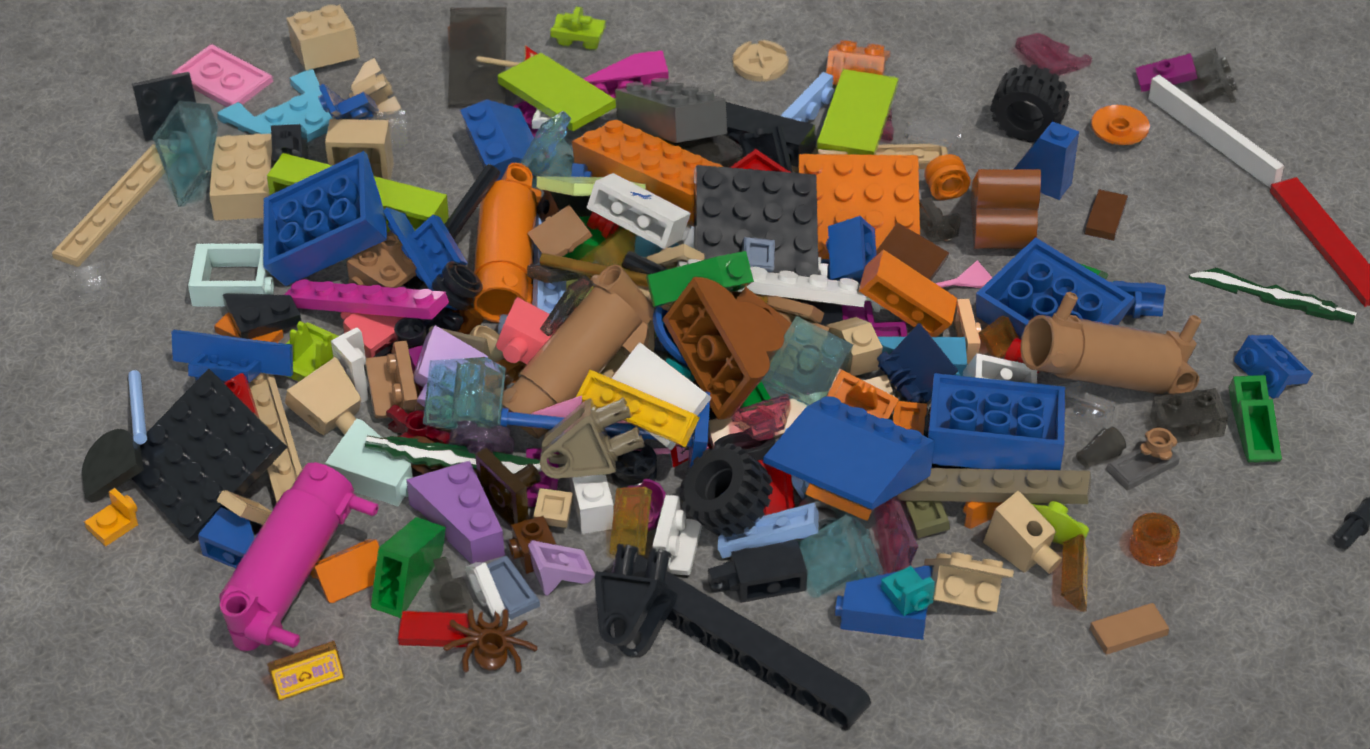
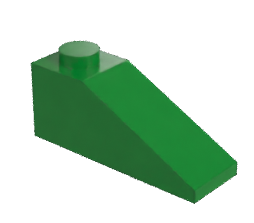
M746 251L717 256L646 276L653 307L675 303L693 277L713 280L729 292L742 290L754 282Z

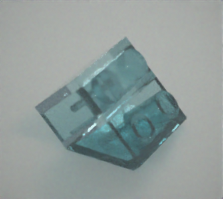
M487 357L430 360L423 424L467 432L499 431L506 368Z

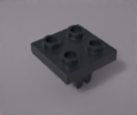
M189 71L132 83L145 141L202 129Z

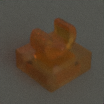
M1003 315L978 333L989 355L996 358L1005 356L1012 341L1015 338H1019L1010 319Z

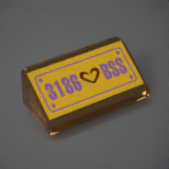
M1080 534L1063 542L1061 596L1079 611L1086 612L1088 553L1085 537Z
M335 641L267 663L270 682L278 701L345 679Z

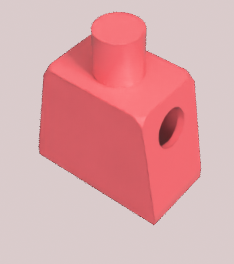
M517 297L505 320L496 347L503 352V356L508 362L517 363L521 361L528 364L564 321Z
M341 312V318L344 320V333L354 328H359L362 331L366 359L374 357L378 352L396 341L395 324L405 318Z

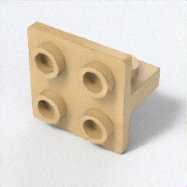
M954 552L951 555L937 553V558L925 559L924 566H932L933 568L932 579L935 581L934 601L990 612H997L1002 578H1013L1014 570L1003 568V562L990 559H983L982 561L972 560L971 555Z

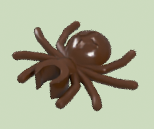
M468 609V620L472 630L459 625L454 620H450L449 624L454 629L469 636L452 641L443 647L444 651H448L456 646L470 643L462 658V668L465 673L469 671L468 660L474 648L477 664L488 671L498 670L503 667L507 661V649H509L515 660V670L517 673L522 671L521 659L511 643L524 646L532 651L538 650L536 645L528 641L510 637V635L524 629L528 622L524 620L519 625L506 630L509 620L507 609L502 610V624L500 627V616L496 611L494 612L492 623H487L483 620V611H481L476 625L473 609Z

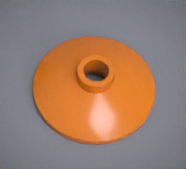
M1109 105L1095 112L1092 117L1091 126L1094 133L1108 143L1131 145L1142 141L1148 135L1150 123L1145 114L1136 108L1126 105Z

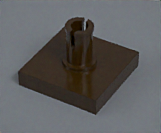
M487 448L475 454L477 477L492 509L511 528L512 524L529 519L527 489L541 482V476L536 467L529 463L526 467L513 474Z

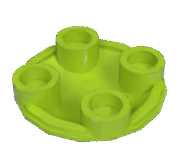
M1051 501L1048 506L1032 504L1054 527L1056 533L1052 542L1067 546L1083 544L1084 537L1086 539L1089 533V528L1067 515L1068 509L1066 506L1055 501Z

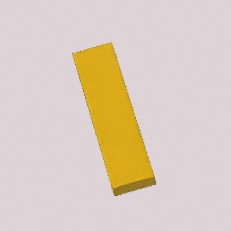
M589 370L576 397L582 395V403L591 398L597 409L624 397L632 417L626 418L623 421L683 447H686L700 419L694 413L593 370Z

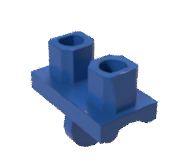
M1109 281L1135 297V301L1126 315H1132L1133 318L1138 319L1140 315L1163 317L1165 285L1149 282L1128 283L1125 281Z

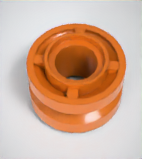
M953 154L936 157L929 162L924 171V177L930 192L937 200L959 198L968 190L971 183L970 176L962 159Z

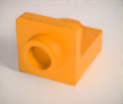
M115 488L109 491L111 504L84 521L86 529L105 547L138 525L136 517L138 508L129 495L123 496Z

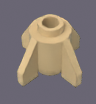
M373 58L363 64L351 85L353 92L349 94V97L351 98L361 92H365L375 101L379 109L376 113L392 114L402 108L395 96L390 99L388 98V96L393 94L392 86L383 73L376 76V73L380 72L381 69L376 59Z

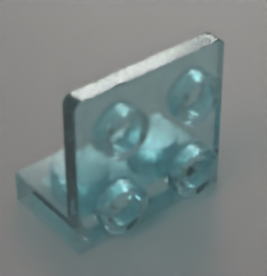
M564 111L541 124L521 160V163L528 167L536 177H571L572 163H574L573 148L563 139L568 132L566 127L571 117Z
M848 513L819 530L817 534H813L798 542L808 571L807 589L809 595L813 598L825 594L856 575L860 579L884 574L869 530L852 514Z

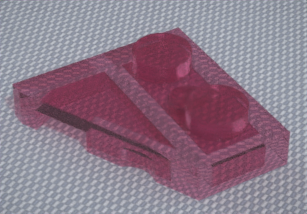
M789 394L738 409L731 417L733 425L756 440H766L774 437L775 432L784 430L792 407Z

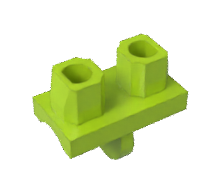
M576 6L573 14L557 13L554 26L550 30V36L556 38L559 45L569 46L575 40L582 41L585 49L595 50L598 48L606 28V20L583 15V8Z

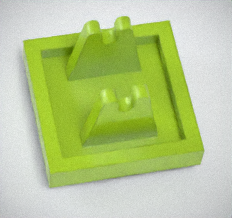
M299 321L297 324L298 330L291 329L290 340L286 343L291 344L293 348V375L287 377L299 382L332 360L334 357L331 340L339 337L338 335L311 323Z

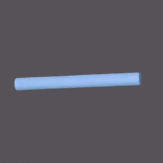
M132 370L128 374L133 439L137 444H144L147 441L141 374L137 370Z

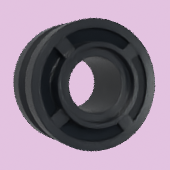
M454 261L448 262L442 269V274H438L432 282L434 291L446 292L449 301L448 305L458 310H466L473 302V298L477 297L483 289L480 279L473 271L463 264Z

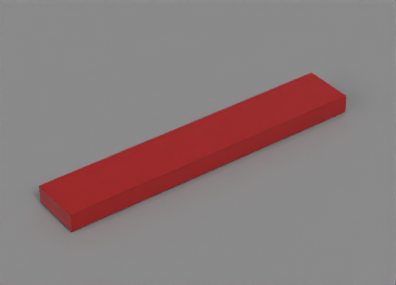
M1297 177L1271 184L1270 192L1362 305L1364 307L1370 306V264Z

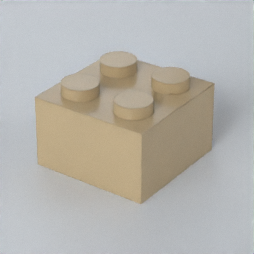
M326 5L321 10L312 12L302 11L286 18L292 48L305 71L359 58L354 26L340 5Z
M330 119L325 140L328 165L333 166L364 151L368 155L373 175L391 180L394 161L389 120Z

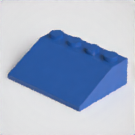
M362 151L264 198L263 267L284 286H288L387 240L386 216L383 213L384 208L366 152Z
M1035 237L976 293V317L1014 340L1015 338H1022L1025 327L1035 316L1045 315L1052 317L1057 312L1067 292H1072L1078 297L1070 315H1075L1080 319L1119 325L1134 303L1135 297Z
M934 373L928 438L935 440L932 464L969 467L971 469L1061 470L1065 433V387Z
M826 396L808 405L766 453L763 463L872 510L930 477L935 440L923 436L917 430L900 427L890 419L873 416L863 408L846 405L836 397Z

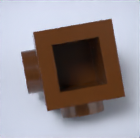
M544 516L527 519L511 525L513 539L508 540L509 550L513 559L519 558L526 574L534 572L528 547L531 541L557 545Z

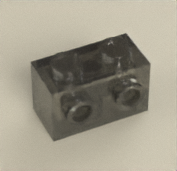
M1216 388L1156 396L1153 398L1150 419L1154 428L1167 429L1177 439V443L1223 437L1228 414Z

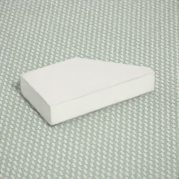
M475 562L466 566L465 571L477 599L482 606H488L492 618L495 611L499 614V626H501L502 610L505 607L486 562Z

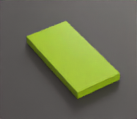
M539 53L498 75V84L571 131L577 130L616 108V99L543 53Z
M843 69L817 141V150L848 152V155H876L898 87L899 78Z

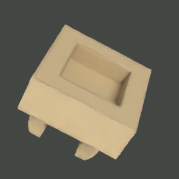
M540 488L534 518L544 516L549 526L567 528L573 493Z

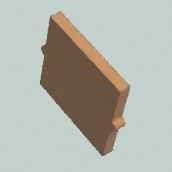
M570 205L552 217H547L546 221L528 232V235L541 253L561 257L568 252H573L575 247L592 237L590 231Z

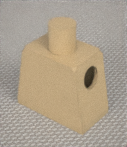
M334 357L289 388L286 393L285 404L322 435L327 434L335 427H338L345 435L356 420L353 415L359 411L361 397L339 360Z
M1019 491L995 509L983 541L984 544L1024 573L1037 563L1050 574L1062 561V558L1050 548L1056 533L1054 527Z

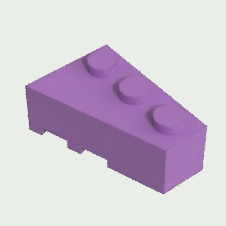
M470 460L406 479L409 504L415 510L421 512L428 521L445 526L447 541L471 564L505 556L502 528Z

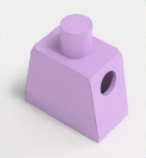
M434 326L425 338L413 374L414 382L424 387L417 399L418 403L428 409H434L440 397L448 395L456 398L484 364L488 356L439 327Z

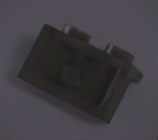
M1216 48L1193 57L1197 79L1190 81L1198 103L1201 105L1224 94H1227L1231 103L1237 102L1234 91L1238 90L1233 75H1227V73L1232 71L1226 56L1220 58Z

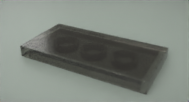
M506 7L450 8L449 108H466L484 100H491L506 105V88L498 84V75L506 71V66L476 61L477 56L506 61Z

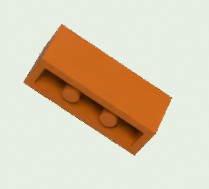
M884 249L865 266L859 287V292L914 328L918 323H921L931 337L939 336L952 325L958 298Z

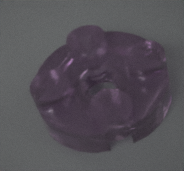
M459 421L458 427L450 431L448 444L466 446L469 453L473 454L487 448L492 454L494 451L513 455L515 441L510 437V429L506 427L492 426L489 429L478 427V424L472 421Z

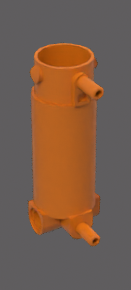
M511 163L508 165L502 179L495 181L479 206L473 272L480 279L483 289L474 298V308L484 319L494 323H499L502 314H509L517 297L531 305L533 304V284H531L534 242L528 235V232L535 228L537 205L542 197L541 190L532 188V172L521 163Z

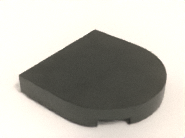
M114 429L103 434L87 452L82 466V478L85 499L89 502H97L109 494V491L118 488L144 470L140 444L134 441L133 435L128 431Z

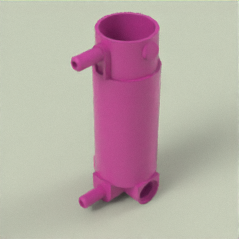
M316 462L307 463L303 467L291 488L286 490L278 500L219 594L220 609L232 642L239 650H254L261 644L270 646L274 641L292 648L297 647L300 641L299 635L282 629L281 621L332 539L339 524L343 525L351 510L353 509L370 516L377 514L379 510L378 504L357 497L354 494L352 484L335 469Z

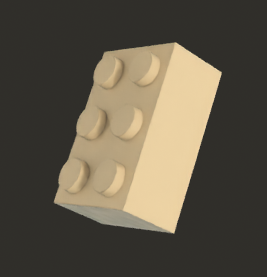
M271 134L214 137L210 182V201L214 221L264 218V198L270 195L267 174L275 165L272 161Z

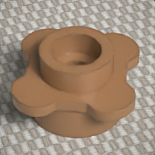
M1153 428L1145 433L1146 441L1141 444L1140 451L1145 455H1151L1162 460L1171 459L1172 447L1177 445V439L1172 433L1164 428Z

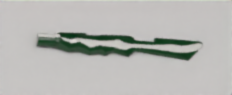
M1218 267L1189 275L1191 280L1237 294L1239 290L1258 296L1261 302L1287 309L1301 310L1306 312L1307 315L1328 320H1340L1350 324H1354L1357 317V312L1343 309L1332 301L1321 300L1312 294H1302L1299 290L1287 291L1276 284L1263 287Z
M367 435L365 448L384 452L393 460L405 459L412 465L425 464L428 468L438 465L446 468L470 460L473 469L477 470L475 454L469 453L466 446L444 443H421L416 438L396 436L380 438ZM493 451V455L513 474L526 467L529 463L534 465L538 472L542 471L540 460Z

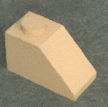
M854 317L826 325L830 327L829 336L848 373L857 376L879 370L877 357L882 354L883 347L870 322Z

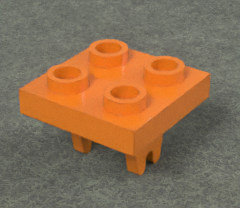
M844 370L840 371L827 395L836 397L840 402L851 407L863 408L873 416L886 419L890 418L899 401L893 395Z

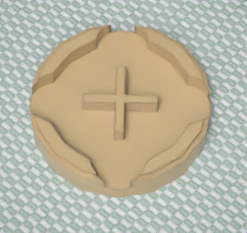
M761 40L758 41V44L752 45L751 42H747L738 47L733 54V68L737 74L745 79L770 81L779 78L786 72L788 57L785 49L774 42Z

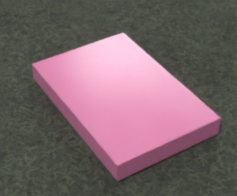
M212 44L172 72V75L189 71L193 89L225 107H229L237 102L243 105L273 82L272 75Z

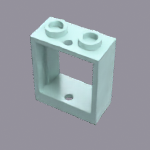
M263 243L196 244L188 284L192 307L225 306L223 294L273 295V277L263 267ZM212 267H258L256 281L209 280Z

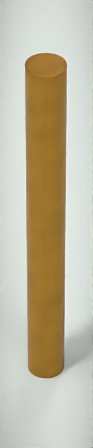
M542 253L540 256V265L591 276L600 275L603 270L609 267ZM624 270L636 285L648 287L646 280L648 274Z

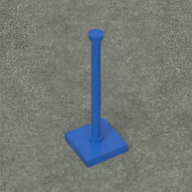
M710 401L698 415L700 419L686 447H689L688 468H691L694 464L692 461L697 456L700 458L703 455V451L707 449ZM502 408L500 427L507 428V425L552 429L565 417L509 412V408ZM614 423L605 427L608 435L617 436L637 426ZM637 427L640 431L639 436L641 435L643 439L657 440L646 430Z

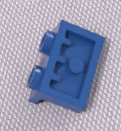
M1248 335L1234 358V362L1248 376L1266 375L1268 395L1271 398H1279L1286 385L1307 384L1313 375L1273 335Z

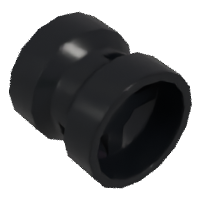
M405 317L399 320L394 327L397 342L407 341L408 349L424 344L427 332L426 325L422 319Z

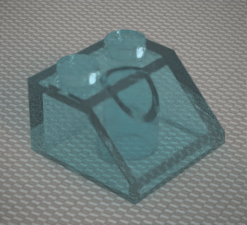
M796 316L784 335V344L775 354L769 371L763 379V383L808 406L828 395L841 370H845L848 365L854 344Z

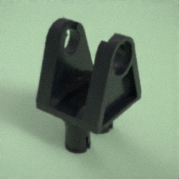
M617 544L612 573L596 571L594 576L599 633L605 642L617 646L625 655L641 657L652 647L677 600V594L668 588L667 583H665L671 553L662 549H658V552H656L657 549L650 548L644 578L633 576L639 548L627 544L626 547H624V544ZM613 623L615 638H613L610 633V628ZM639 630L642 635L641 642L634 649L628 648L627 645L635 638Z

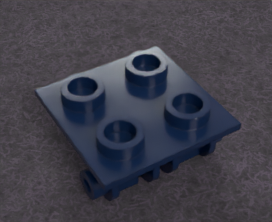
M918 323L890 354L883 352L877 357L878 367L885 375L887 374L889 381L900 392L906 402L927 404L932 398L934 373L955 375L958 372L957 368L921 323Z

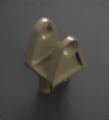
M591 398L585 400L548 431L543 437L541 446L540 467L544 474L556 479L611 474L616 472L618 456L640 447H645L637 427L612 438L608 436L605 427L632 417L629 407L626 406L625 398H620V400L598 409ZM547 459L551 463L565 465L560 468H554L552 466L550 467L547 463Z

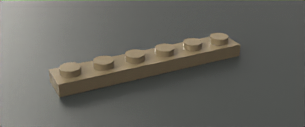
M931 468L930 477L890 500L1005 502L1014 493L1019 491L1030 503H1050L1055 501L1061 504H1088L1091 472L1074 470Z

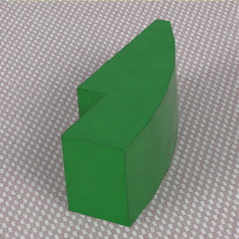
M1266 375L1234 376L1228 388L1239 437L1248 463L1280 462L1282 456L1273 399H1269Z

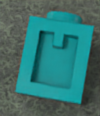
M911 566L887 576L881 581V589L903 616L914 611H921L933 603L935 581L931 577L922 580Z

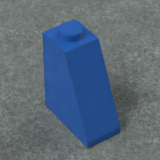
M1052 121L1013 169L1041 170L1040 193L1060 200L1072 184L1079 131Z
M932 566L913 568L922 580L932 576ZM892 572L846 582L844 596H837L835 616L841 617V629L923 640L928 607L903 616L881 589L882 579L896 573Z

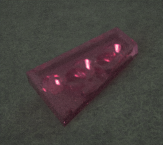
M895 496L877 506L874 510L884 574L897 572L909 566L912 567V561L918 549L917 542L900 501Z

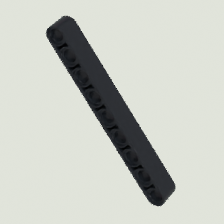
M638 553L633 576L644 578L648 559ZM614 561L602 572L612 573ZM667 571L665 583H667L668 588L677 594L676 603L667 617V620L673 623V627L690 637L694 635L699 638V643L718 654L722 652L727 655V660L746 671L750 669L755 672V677L775 689L777 686L783 689V694L803 706L806 704L811 706L813 712L831 723H839L842 725L841 729L849 730L869 708L871 699L862 687Z

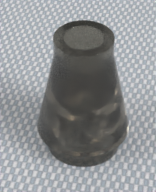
M1115 427L1102 428L1082 450L1076 453V458L1086 469H1089L1094 465L1121 456L1122 450L1126 448V441Z

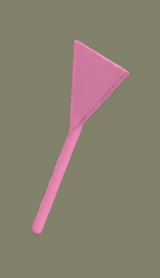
M977 260L956 279L935 284L941 288L953 285L982 288L992 276Z

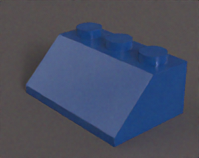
M484 100L460 110L467 133L483 168L491 164L500 171L496 181L502 179L508 165L511 163L525 165L532 172V176L549 170L519 108L491 100Z

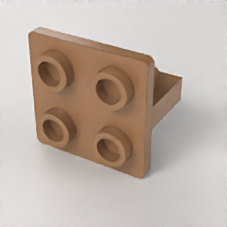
M407 341L394 342L391 354H387V356L366 359L365 366L375 418H388L386 411L394 404L401 407L407 414L417 410L429 412L428 408L422 406L417 401L421 392L417 383L414 382Z

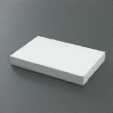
M640 342L611 378L694 413L697 416L712 398ZM648 432L670 450L676 445V443Z

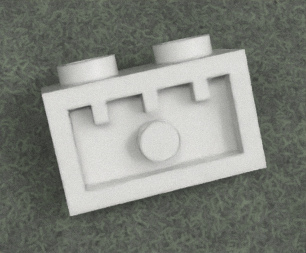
M354 328L331 340L333 357L339 360L360 395L361 403L369 399L367 390L369 383L364 366L366 365L362 331L359 328Z
M672 495L665 496L652 548L657 549L656 552H658V549H662L671 553L667 568L668 572L671 574L689 575L692 570L702 524L695 519H686V511L681 510L679 496Z

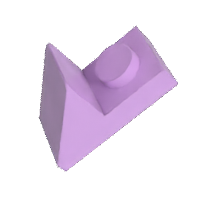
M531 541L528 544L533 569L545 596L549 595L561 580L586 584L595 576L583 550Z

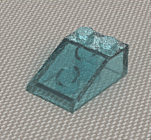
M178 101L153 136V141L178 207L186 205L211 171L218 125L209 104Z

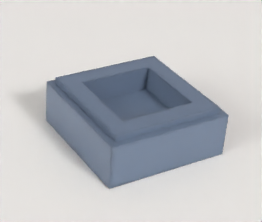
M744 237L742 240V251L747 252L750 267H760L767 270V272H773L775 240Z

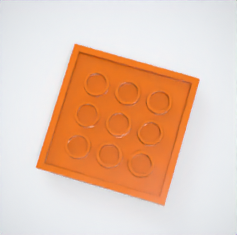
M799 154V173L815 174L817 178L818 257L829 259V252L826 246L828 226L857 216H861L875 228L876 250L897 222L920 235L918 155Z

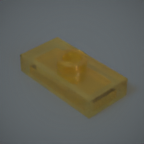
M647 487L616 488L610 554L616 556L617 544H624V547L627 544L639 548L638 554L645 556L651 489Z

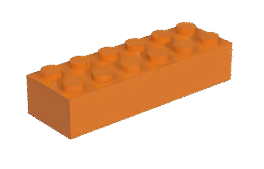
M620 120L608 121L604 126L594 131L585 132L583 136L572 141L574 163L588 166L587 171L592 172V177H605L614 173L628 181L646 184L645 190L691 213L687 223L690 226H694V169L696 165L723 167L721 164L702 158L700 155L693 154L679 146L663 141L659 137L647 134Z

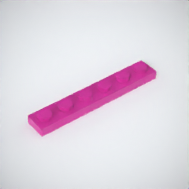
M306 279L293 283L291 288L284 294L291 295L296 307L301 309L433 319L449 303L446 292L406 289L405 287L390 288L381 287L380 285L364 286L355 283L338 284L331 281L312 282Z

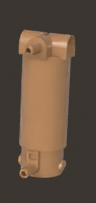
M611 265L603 270L600 275L592 276L590 284L594 288L518 374L519 379L511 388L506 391L495 388L492 391L491 396L498 402L497 404L501 410L502 408H509V412L532 414L538 410L575 398L589 370L600 373L640 324L644 322L647 325L653 318L655 307H653V304L619 265ZM519 426L537 439L549 430Z
M1067 292L1057 312L1052 317L1045 315L1035 316L1025 327L1021 338V356L1025 365L1031 370L1053 373L1059 378L1154 394L1168 392L1177 395H1186L1192 392L1199 383V375L1187 363L1197 345L1193 337L1201 324V319L1196 315L1189 316L1181 333L1167 330L1166 334L1080 319L1075 315H1070L1078 297L1072 292Z

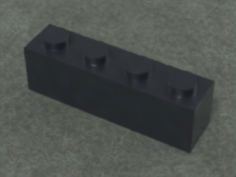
M726 102L727 134L699 139L706 143L743 153L740 135L754 133L756 129L782 126L791 166L799 167V154H812L816 148L814 124Z

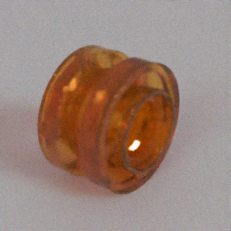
M1147 513L1139 516L1133 523L1129 542V550L1132 556L1140 563L1148 566H1163L1170 563L1175 558L1180 538L1179 526L1172 518L1164 514Z

